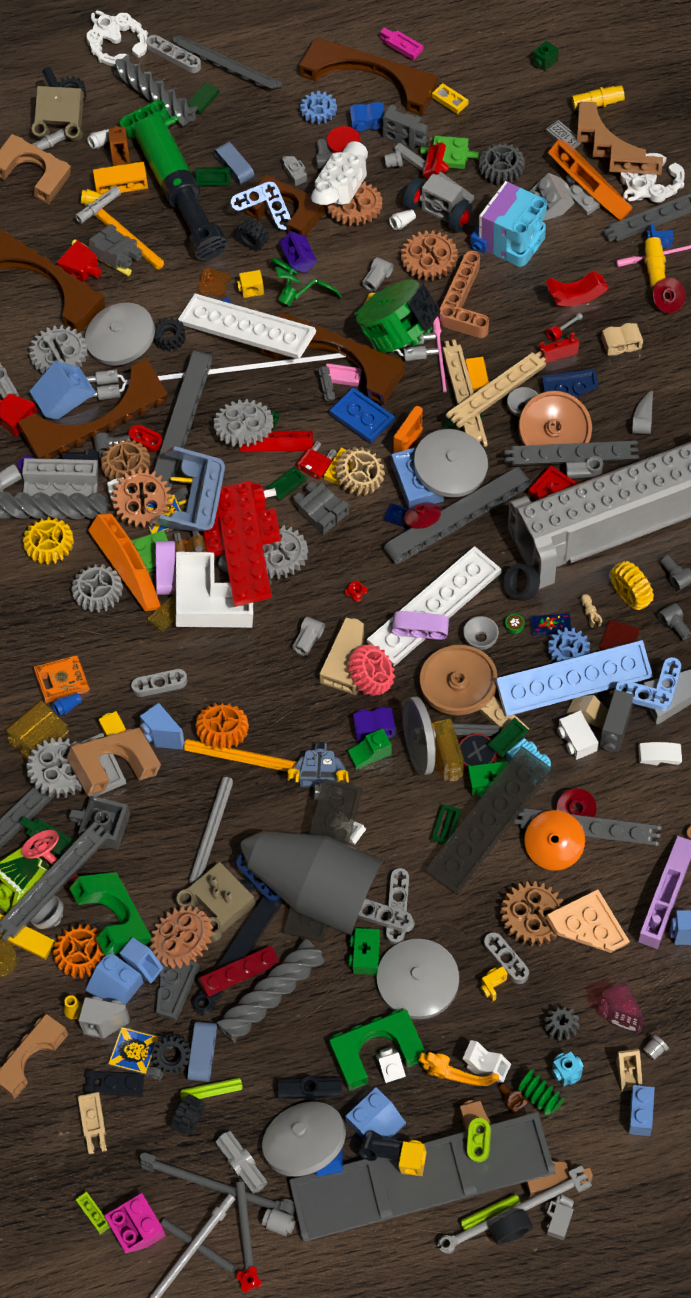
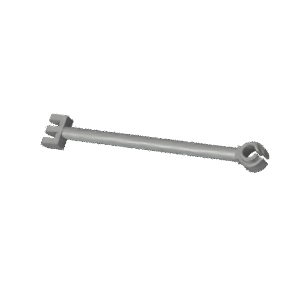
M583 1166L569 1171L571 1179L457 1235L442 1236L438 1241V1247H441L440 1251L450 1254L459 1243L488 1230L499 1219L517 1211H526L575 1186L578 1193L592 1186L590 1181L581 1184L582 1181L588 1179L587 1174L577 1176V1174L584 1171ZM445 1240L450 1241V1245L447 1248L442 1246Z

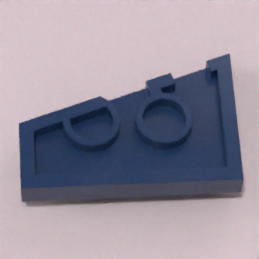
M596 369L542 376L544 392L561 391L575 398L596 390L599 386Z

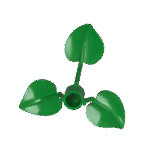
M272 258L271 264H279L287 269L285 271L277 266L275 268L278 278H287L285 287L278 298L279 301L290 306L294 298L298 299L313 284L323 285L332 289L341 300L342 296L338 290L331 284L317 278L313 279L301 291L296 293L297 289L292 287L291 283L296 281L301 284V281L292 275L293 272L298 274V271L292 269L289 264Z

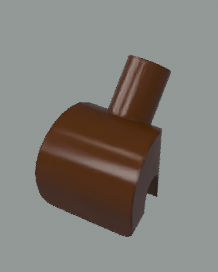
M502 1084L499 1087V1090L505 1095L503 1099L504 1104L511 1114H514L529 1102L521 1095V1092L511 1090L506 1084Z

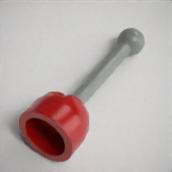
M577 313L575 318L560 328L558 326L550 327L546 330L547 337L552 342L557 341L562 335V330L576 320H581L583 315Z

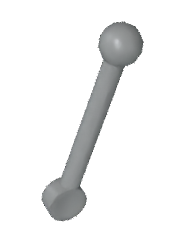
M45 335L43 337L44 342L48 343L57 361L64 363L53 347L50 336Z

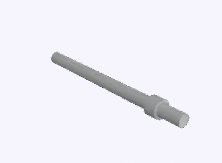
M228 1194L219 1207L216 1206L211 1213V1218L149 1298H160L215 1225L227 1215L225 1212L235 1201L232 1195Z

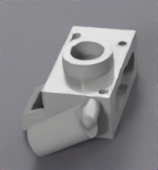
M283 156L284 170L293 184L297 186L306 182L307 174L304 171L305 166L301 160L297 161L295 156Z
M559 1194L555 1202H550L547 1215L552 1220L547 1225V1228H549L547 1235L564 1241L574 1210L572 1208L574 1203L572 1199ZM552 1205L556 1206L554 1213L550 1212Z

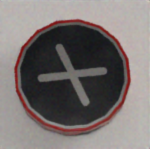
M471 734L462 739L458 746V759L462 765L468 769V766L494 763L496 754L488 747L492 740L483 734Z

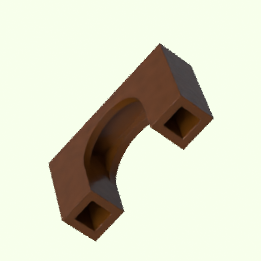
M265 175L257 186L266 182H274L279 189L283 201L293 204L298 209L287 223V232L292 231L306 237L324 215V205L314 203L311 196L304 191H299L275 177ZM267 186L265 191L271 194L269 201L278 198L277 195L275 197L272 195L274 189ZM251 192L249 198L252 201H257L259 196L256 192ZM264 201L244 209V213L260 220L268 207Z

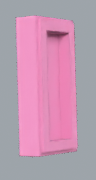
M326 364L330 369L329 376H331L332 383L359 387L362 375L360 368Z

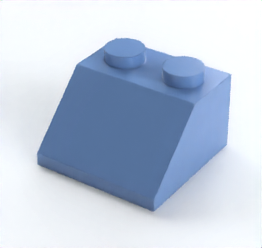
M159 703L140 716L142 723L140 727L148 743L151 742L155 747L184 749L185 741L182 729Z
M114 954L106 955L96 966L86 992L93 997L102 998L107 1002L116 1000L126 1005L144 982L142 975Z
M377 1087L346 1115V1124L362 1140H364L368 1132H376L385 1139H391L406 1125V1122L392 1102Z

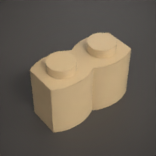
M626 323L621 327H608L602 331L601 339L607 355H618L642 348L643 339L636 323Z

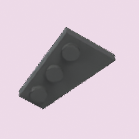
M191 960L189 966L183 963L182 968L176 965L172 969L169 965L165 967L162 964L164 968L160 971V989H158L156 1010L158 1016L177 1021L200 968L199 963Z

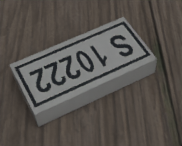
M559 120L546 129V134L555 141L558 139L566 141L574 149L582 143L578 142L577 135Z

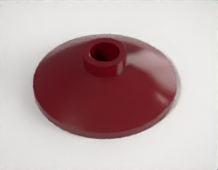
M663 278L654 286L653 301L660 311L674 313L682 308L685 303L686 293L683 285L677 279Z
M419 503L406 511L404 520L411 528H426L439 520L441 510L434 503Z
M572 788L560 796L557 810L568 814L595 817L597 804L593 795L581 788ZM578 803L581 805V808L576 810L573 808V805Z

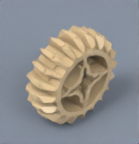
M356 446L352 450L347 449L336 462L335 471L337 472L336 478H340L339 484L345 485L343 487L344 490L349 488L350 494L356 491L357 496L361 492L364 496L368 492L370 494L373 493L375 489L380 487L385 475V471H383L384 465L379 464L381 458L376 459V453L370 454V449L364 451L363 447H360L359 450ZM348 462H349V464H350V469H351V472H350V473L348 472V469H347V463H348ZM370 469L373 475L372 480L370 479V474L368 472Z

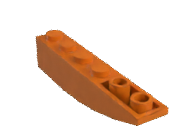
M560 139L556 141L548 153L599 203L620 221L623 220L633 207L568 142Z
M112 513L97 515L88 530L93 539L141 604V607L145 611L159 610L161 606L154 585L132 541Z

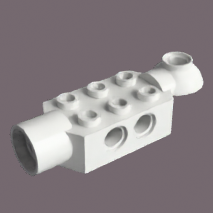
M353 141L346 145L343 152L332 154L315 180L316 188L311 196L314 203L320 205L350 203L367 176L365 160L368 157V151L363 144Z

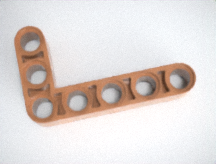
M468 251L464 255L440 307L439 321L441 326L483 338L489 332L488 317L462 308L480 269L479 253Z

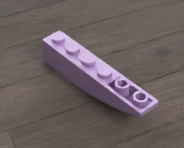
M677 836L641 930L639 943L655 949L659 948L691 860V840Z

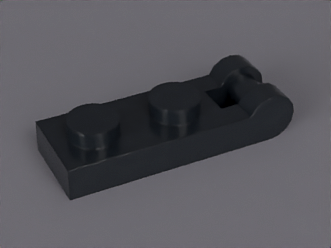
M86 1071L85 1079H87V1085L84 1086V1093L99 1092L100 1095L143 1097L145 1076L144 1074ZM95 1081H101V1086H95Z

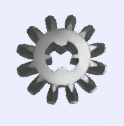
M556 1005L554 1011H548L547 1015L549 1017L544 1019V1023L547 1024L545 1030L551 1031V1038L557 1035L558 1041H561L562 1036L568 1041L570 1035H576L577 1031L575 1029H579L580 1026L577 1022L579 1016L573 1015V1008L566 1011V1005H563L562 1010Z

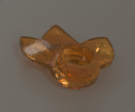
M206 268L201 274L202 281L198 285L199 291L203 296H207L209 293L219 297L226 294L225 284L230 282L232 278L226 272H217L213 268Z

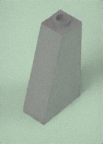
M691 669L680 672L671 706L667 710L660 711L649 708L656 725L691 704ZM659 679L645 682L644 686L657 689ZM669 680L662 682V685L666 688L673 686ZM643 692L645 699H647L649 695ZM652 695V700H651V701H653V702H654L655 695ZM661 698L660 703L664 704L665 698Z

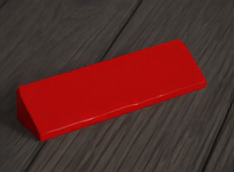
M272 431L268 433V438L262 437L263 442L257 440L256 445L251 442L249 447L243 444L240 447V451H307L308 448L311 449L313 447V431Z

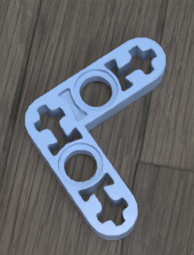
M266 182L233 196L230 200V207L237 212L265 201L277 229L281 231L287 230V223L291 218L279 189L274 182ZM267 186L274 189L272 195L273 197L277 195L278 198L269 201L271 194L269 192L266 193ZM251 192L258 194L259 198L257 201L250 200L249 194ZM243 195L246 196V201L241 203V207L234 205L236 199L241 201L245 198ZM273 202H279L281 204V209L279 211L273 210ZM282 211L284 212V214L281 215L283 220H287V223L285 224L286 227H284V225L279 224V222L281 221L280 216H275L280 214Z
M676 658L665 660L657 689L629 681H620L616 686V690L622 691L623 688H627L626 693L630 694L633 693V690H636L633 700L634 704L660 711L667 710L671 706L681 670V663ZM674 665L672 675L668 674L670 666ZM669 680L673 686L666 688L662 685V682ZM646 692L649 697L645 700L640 699L638 694ZM652 695H655L654 702L651 701ZM661 698H665L664 704L660 703Z

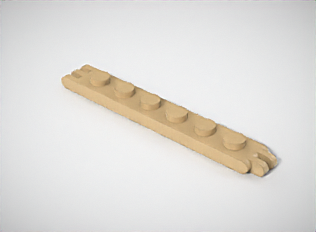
M454 339L451 340L452 346L449 345V341H444L445 347L442 349L456 403L459 405L473 395L474 392L461 345H457ZM479 414L463 425L465 433L474 437L479 443L482 441L483 447H487V440Z
M540 351L537 354L532 352L450 410L446 417L451 418L454 416L451 421L453 423L457 422L456 426L458 428L465 425L546 366V359L544 357L541 358L542 352Z

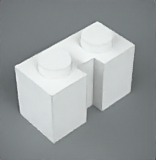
M581 711L559 719L557 731L561 738H564L565 741L567 740L566 748L570 755L573 754L577 760L597 751L598 741Z

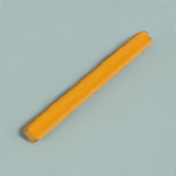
M104 209L97 212L96 217L106 226L112 224L120 234L135 239L137 247L142 250V256L155 268L161 269L164 266V261Z
M187 739L184 744L185 751L287 772L297 763L296 761L224 747L221 750L220 747H216L213 749L212 745L207 747L204 742L201 743Z

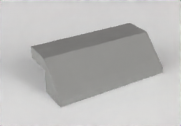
M24 458L22 473L24 478L23 492L30 496L39 492L45 493L48 496L60 492L68 497L73 493H82L86 497L92 493H98V460Z

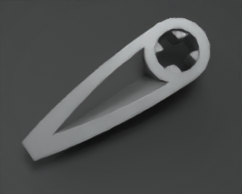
M653 391L648 392L636 408L633 417L632 434H651Z

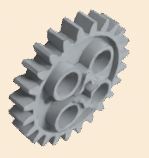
M63 325L60 326V329L54 326L53 330L47 327L46 333L40 331L41 336L35 335L36 341H31L32 346L29 347L32 364L35 365L36 370L40 369L41 374L57 361L48 343L44 342L43 337L45 335L50 336L54 348L53 340H55L66 364L82 367V362H86L85 356H88L85 338H82L81 333L77 334L76 329L71 331L70 326L66 330L63 328Z
M246 399L244 403L238 400V403L235 404L232 401L231 406L225 404V409L220 408V413H216L214 428L216 435L220 436L221 441L225 440V444L232 442L233 447L236 444H239V447H242L243 444L249 447L251 442L256 445L257 440L263 442L262 437L268 438V433H271V428H273V415H271V410H267V406L262 407L261 402L255 404V400H253L251 403H248V399Z
M285 525L282 526L280 529L282 541L263 545L270 579L274 575H277L278 579H280L281 575L287 578V573L294 575V569L300 571V565H305L304 560H307L308 553L307 542L304 540L303 535H299L298 530L293 532L292 527L286 530Z
M59 737L58 742L51 738V743L48 744L47 741L43 740V747L37 744L36 750L31 751L32 756H28L27 776L31 777L30 783H35V789L41 787V794L48 791L49 797L56 793V797L59 798L60 793H63L66 798L67 792L75 795V789L81 791L82 785L69 761L63 758V756H68L71 747L77 744L76 741L69 744V738L65 742H62L61 737ZM49 759L51 762H44L43 760ZM67 773H74L75 775L69 776ZM53 776L56 779L50 780L47 777Z

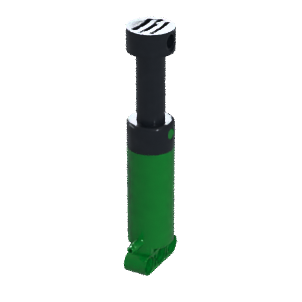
M161 100L154 101L124 116L120 120L121 127H126L128 138H136L168 203L172 207L180 209L191 231L189 244L195 256L203 261L214 259L225 251L227 240L221 228L216 224H210L197 199L200 194V188L168 126L179 120L178 116L169 118L170 115L165 103Z

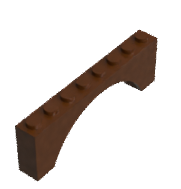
M315 37L299 65L300 77L317 81L331 73L347 70L365 71L379 75L398 88L405 99L408 112L423 116L432 100V92L438 88L437 75Z
M0 229V270H29L52 281L59 288L65 299L62 314L64 326H70L71 330L76 329L78 334L105 308L104 296L99 291H94L87 283L77 280L73 274H68L59 265L56 266L51 263L47 257H42L36 250L30 249L21 240H16L10 233Z
M280 312L277 316L315 327L316 333L306 349L330 350L352 360L362 370L367 379L369 399L385 405L406 372L404 362L397 357L394 358L386 353L371 349L368 345L356 343L353 339L344 338L338 333L329 332L321 326H314L306 320L295 318L291 314ZM260 348L261 354L275 360L285 356Z
M146 358L131 366V379L126 394L112 411L100 419L80 425H62L32 414L18 421V425L36 459H54L55 456L69 452L75 446H83L87 440L93 438L98 433H103L107 430L113 431L118 425L124 422L129 423L134 417L140 414L145 415L154 407L163 406L168 400V393Z

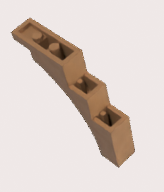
M580 101L577 141L594 143L593 157L610 158L609 172L661 175L663 157L646 156V149L633 146L616 137L601 121L597 111V102Z
M471 1100L460 1106V1115L465 1132L469 1130L471 1121L476 1118H483L492 1125L483 1109L481 1101L475 1102ZM552 1161L555 1164V1174L525 1182L529 1198H533L571 1179L566 1162ZM590 1168L584 1169L583 1172L577 1174L578 1177L583 1174L588 1176V1179L582 1181L581 1184L592 1181L593 1175Z

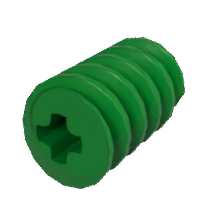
M532 1069L522 1079L518 1091L521 1093L525 1092V1098H531L532 1104L538 1103L537 1109H544L543 1114L545 1116L550 1115L561 1106L565 1097L559 1100L560 1092L557 1091L552 1094L553 1086L545 1088L547 1080L540 1083L541 1075L538 1074L533 1077L534 1069Z

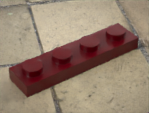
M271 945L204 975L198 980L207 998L280 965V962Z

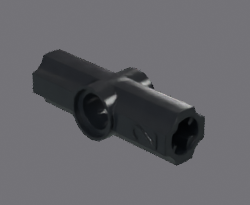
M308 1076L304 1079L278 1080L279 1099H306L313 1101L317 1098L342 1097L341 1078L316 1079L315 1077ZM308 1085H313L315 1090L307 1092L305 1088Z

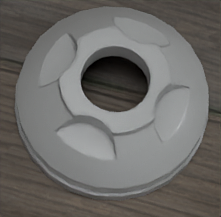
M527 387L514 389L507 399L510 412L520 417L522 411L518 407L523 404L526 405L539 394Z
M483 616L472 618L464 627L465 641L469 646L479 650L492 647L498 639V627L490 618ZM478 634H483L487 639L479 642L475 637Z
M54 896L31 920V923L38 929L57 926L63 916V902L61 899Z

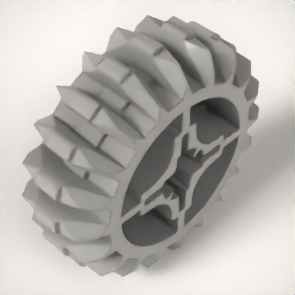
M95 563L94 568L88 566L86 571L81 569V574H76V580L72 582L73 598L79 606L82 605L84 610L89 608V611L92 613L94 609H97V612L100 613V609L104 608L107 611L108 606L114 607V602L119 603L123 585L121 577L118 576L116 570L112 571L110 566L105 568L104 564L98 567ZM103 580L110 582L112 586L108 585V583L103 582ZM83 591H86L88 594H91V597L85 595Z

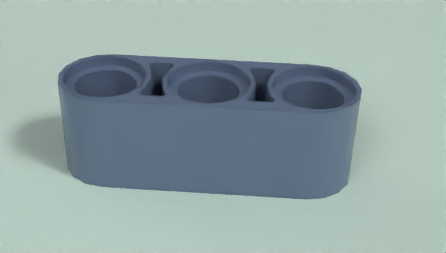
M230 142L214 149L216 159L223 167H230V176L238 185L255 177L251 166Z
M195 1022L188 1080L210 1082L217 1023Z

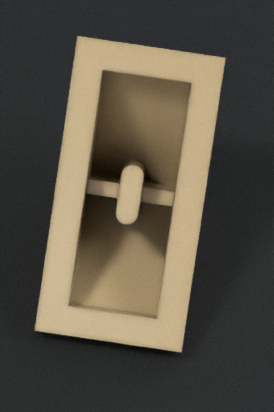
M594 695L574 698L567 714L571 715L581 711L587 723L602 729L609 710Z
M640 1050L619 1051L616 1065L622 1092L632 1090L633 1085L643 1086Z

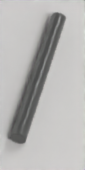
M236 1182L245 1270L247 1271L249 1267H254L245 1184L244 1182Z
M163 1219L161 1222L162 1228L186 1244L190 1245L195 1239L168 1220ZM201 1244L197 1249L198 1252L228 1272L232 1273L236 1267L234 1264L204 1244Z

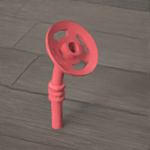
M45 830L37 833L23 845V856L28 859L43 856L49 863L54 865L58 859L50 850L57 844L59 835L54 830ZM75 873L69 882H75L79 876Z

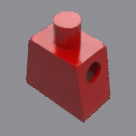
M78 240L57 262V265L62 267L65 272L73 274L77 280L82 282L86 281L90 275L98 278L102 273V269L98 267L96 254Z
M8 394L3 400L0 399V424L13 436L17 437L21 432L18 421L32 414H37L34 402Z

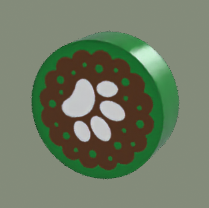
M511 614L506 618L505 627L508 632L518 634L523 631L525 622L522 616Z

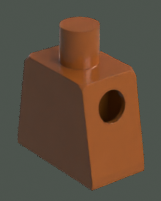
M116 126L110 128L109 141L113 166L130 164L126 127ZM123 149V153L118 154L117 150Z

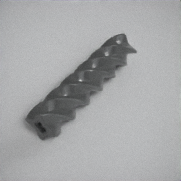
M129 54L122 59H116L114 74L121 77L125 83L131 85L151 102L163 101L170 117L177 115L179 118L178 122L182 126L196 120L195 112L198 106H188L186 97H176L174 88L165 89L163 80H154L151 71L143 72L139 62L131 63Z
M0 492V518L2 519L10 517L45 519L49 516L54 519H64L67 517L83 519L88 517L95 520L99 514H108V495L105 497L100 493H92L87 497L82 493H73L68 497L60 492L51 496L42 492L36 493L33 496L25 492H19L14 496L7 492Z
M308 939L304 940L297 951L290 953L281 965L275 967L266 979L261 980L254 987L252 992L243 996L237 1006L225 1013L223 1019L217 1022L220 1031L234 1044L237 1037L248 1034L253 1022H259L264 1019L267 1008L278 1006L281 1002L282 994L293 992L298 980H305L309 977L312 967L320 966L324 963L325 960L321 955V950L315 947Z

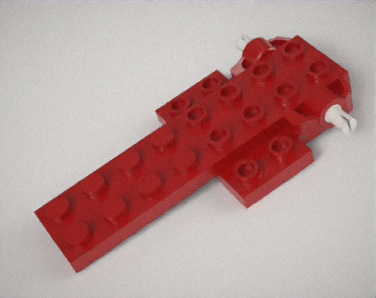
M251 480L221 487L214 525L211 529L204 531L207 552H214V557L226 554L235 607L272 598L263 545L282 541L276 509L266 510V498L277 496L275 488L264 491L260 484L251 483Z

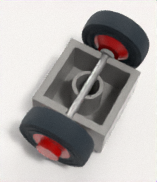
M432 174L427 182L420 178L413 179L407 187L403 198V205L409 209H415L422 201L423 211L448 222L449 228L456 232H460L465 227L472 212V204L462 200L463 188L435 174Z

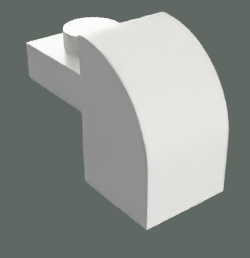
M472 1040L463 1057V1060L468 1064L467 1069L476 1075L485 1077L490 1076L492 1073L499 1074L497 1082H504L511 1063L502 1054L488 1052L477 1041Z

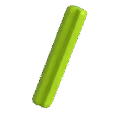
M240 1078L183 1089L180 1091L181 1099L183 1101L189 1094L201 1099L242 1090V1082Z
M514 1194L462 1219L461 1226L465 1231L520 1204L521 1201Z

